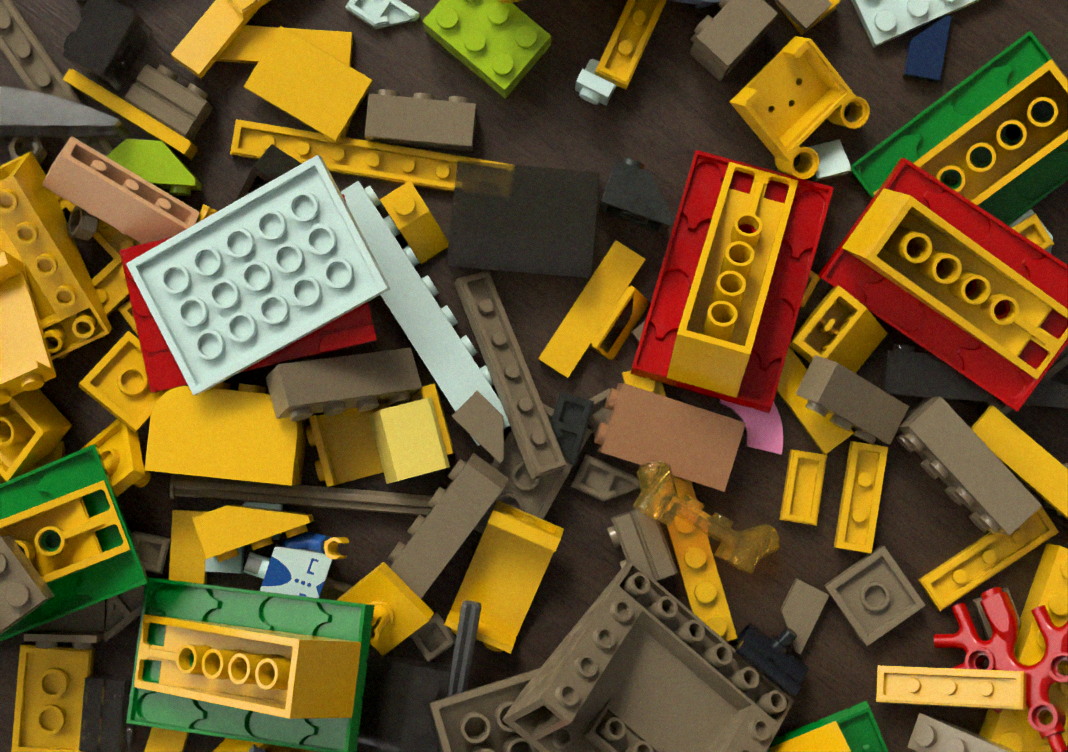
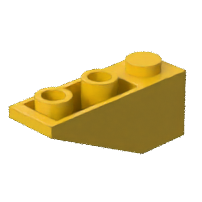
M235 504L226 505L192 517L206 559L216 556L218 562L239 556L237 548L251 544L253 550L273 544L271 536L285 532L287 538L307 532L306 524L314 521L312 514Z

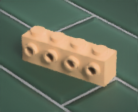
M72 136L51 165L42 186L51 190L58 197L70 201L85 210L89 215L103 220L122 234L129 235L142 244L174 237L195 225L199 215V211Z

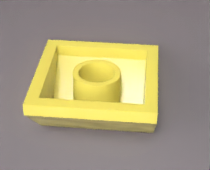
M432 397L381 409L369 414L387 484L450 467Z

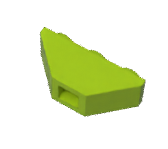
M125 139L106 156L158 188L170 189L169 194L191 196V190L202 191V183L163 141Z

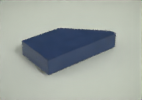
M951 16L943 17L909 41L903 77L935 83L940 81Z

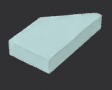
M349 0L345 6L346 11L375 29L416 21L420 16L417 11L400 0Z

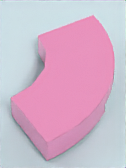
M720 400V404L732 409L742 422L746 423L745 446L782 455L783 426L774 402L770 413H766L751 407L748 408Z

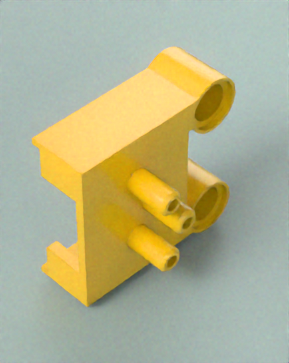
M795 36L729 101L773 154L778 170L799 179H808L818 170L820 162L817 152L801 144L826 119L833 124L856 129L863 126L870 115V107L867 101L857 97L813 40ZM849 104L850 111L849 114L845 117L844 111L846 106ZM800 154V162L794 168V159Z

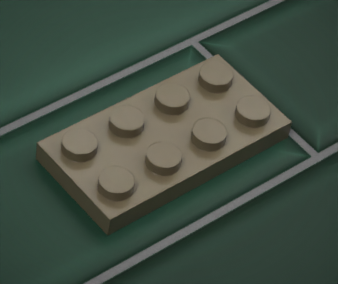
M542 403L551 423L554 409ZM589 428L586 429L580 452L592 432ZM511 429L504 441V460L499 463L494 459L491 465L509 479L502 492L475 526L474 530L481 534L484 533L497 500L544 519L573 467L561 446L560 449L568 467L564 470L531 480Z

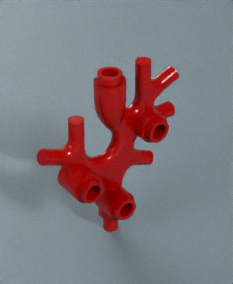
M1001 587L991 588L981 594L982 601L980 604L992 629V637L989 640L985 641L979 637L965 603L953 606L952 611L959 625V630L954 634H935V648H956L966 652L965 662L952 667L953 669L1026 672V706L1029 709L1028 721L1030 725L1039 732L1042 740H1048L1052 752H1068L1062 737V733L1065 732V713L1059 706L1051 704L1049 699V689L1052 684L1061 682L1068 685V675L1064 673V668L1068 664V621L1061 627L1055 626L1045 605L1031 610L1044 638L1046 648L1042 659L1035 665L1028 666L1020 663L1015 657L1014 650L1019 634L1018 618L1008 593L1003 592ZM988 658L989 666L984 669L983 662ZM993 709L997 714L1003 711V709ZM1051 712L1053 721L1047 725L1045 718Z

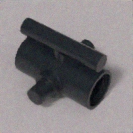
M752 623L745 626L732 644L735 653L762 672L787 694L794 697L802 688L800 683L806 676L809 667L789 652L791 650L790 645L797 638V634L792 629L786 627L779 636L775 635L771 639Z

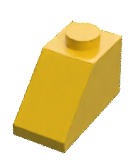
M411 181L406 182L380 199L421 265L451 246Z

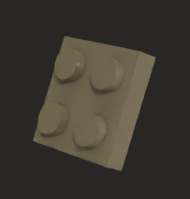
M883 545L823 585L865 646L870 645L925 606V603Z

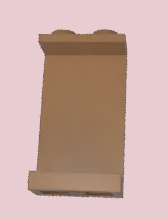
M618 383L617 389H610L605 404V409L610 410L606 424L600 422L594 439V443L599 444L597 452L725 492L744 432L745 422L625 383Z

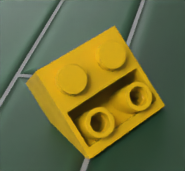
M838 285L827 293L793 335L789 347L810 364L814 356L817 355L837 362L856 373L888 333L863 304Z

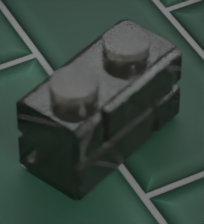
M94 673L85 677L79 751L125 752L129 749V744L134 745L137 736V725L126 723L133 676Z

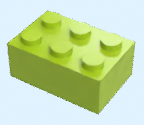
M440 0L422 21L424 30L428 35L505 99L551 46V35L513 3H501L499 0Z

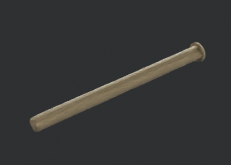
M172 473L170 480V499L173 500L177 496L415 516L419 514L427 516L432 510L427 505L432 498L431 495L309 485L289 486L187 476Z

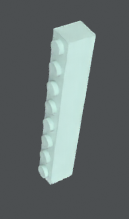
M357 181L341 191V195H345L346 204L391 288L381 294V297L455 412L478 391L503 415L504 429L510 426L500 399L491 387L494 384L487 366L484 365L479 369L472 356L478 352L467 335L459 338L453 326L458 321L447 305L443 308L439 307L434 299V296L439 292L427 275L422 279L414 267L420 262L409 245L403 249L395 238L400 234V231L389 215L383 219L376 209L381 202L369 185L363 189L360 182ZM473 438V440L475 441V443L477 444V446H480L481 444H479V443Z

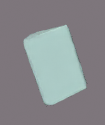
M840 139L809 147L817 152L820 162L817 172L812 176L813 182L846 175L852 171Z

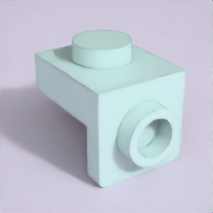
M590 59L586 68H582L576 80L575 91L579 92L581 98L592 104L598 105V103L607 106L616 85L595 75L594 73L599 61Z

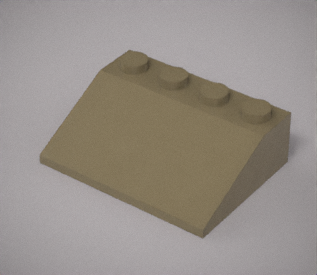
M540 668L430 702L441 751L539 752L502 719L520 692Z

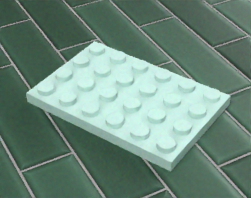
M319 155L126 263L193 395H200L391 289L323 158Z

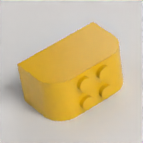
M221 382L200 395H193L189 386H180L164 393L155 403L150 416L145 471L289 486L302 484L307 439L306 420L291 421L290 417L276 419L271 396L266 394L267 387L239 384L238 391L230 390V383Z

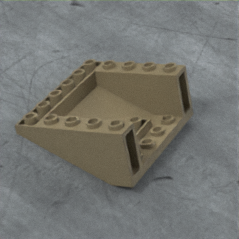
M631 560L623 566L528 682L502 720L539 752H767L794 700L762 672L735 653V649Z

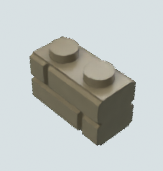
M148 64L145 65L136 82L126 94L125 101L192 142L200 131L202 124L205 123L212 112L213 106L206 101L208 94L191 83L187 88L176 82L178 75L163 65H159L157 70Z
M647 504L611 518L613 526L607 528L614 548L621 546L626 559L619 562L621 569L632 560L656 581L678 573L652 504Z

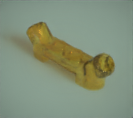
M654 461L641 465L637 470L641 492L634 502L633 508L656 522L669 526L675 516L720 542L714 556L749 575H752L760 559L777 554L780 548V539L777 531L772 526L763 523L737 532L731 528L733 522L716 512H714L713 516L703 512L702 510L705 505L687 495H685L684 499L678 497L669 464L664 461Z

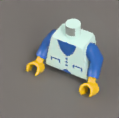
M314 532L301 533L290 538L286 537L281 544L276 543L271 558L250 552L243 573L264 579L260 591L319 598L332 559L347 558V555H341L338 552V544L349 543V539L346 537L331 538L330 536Z

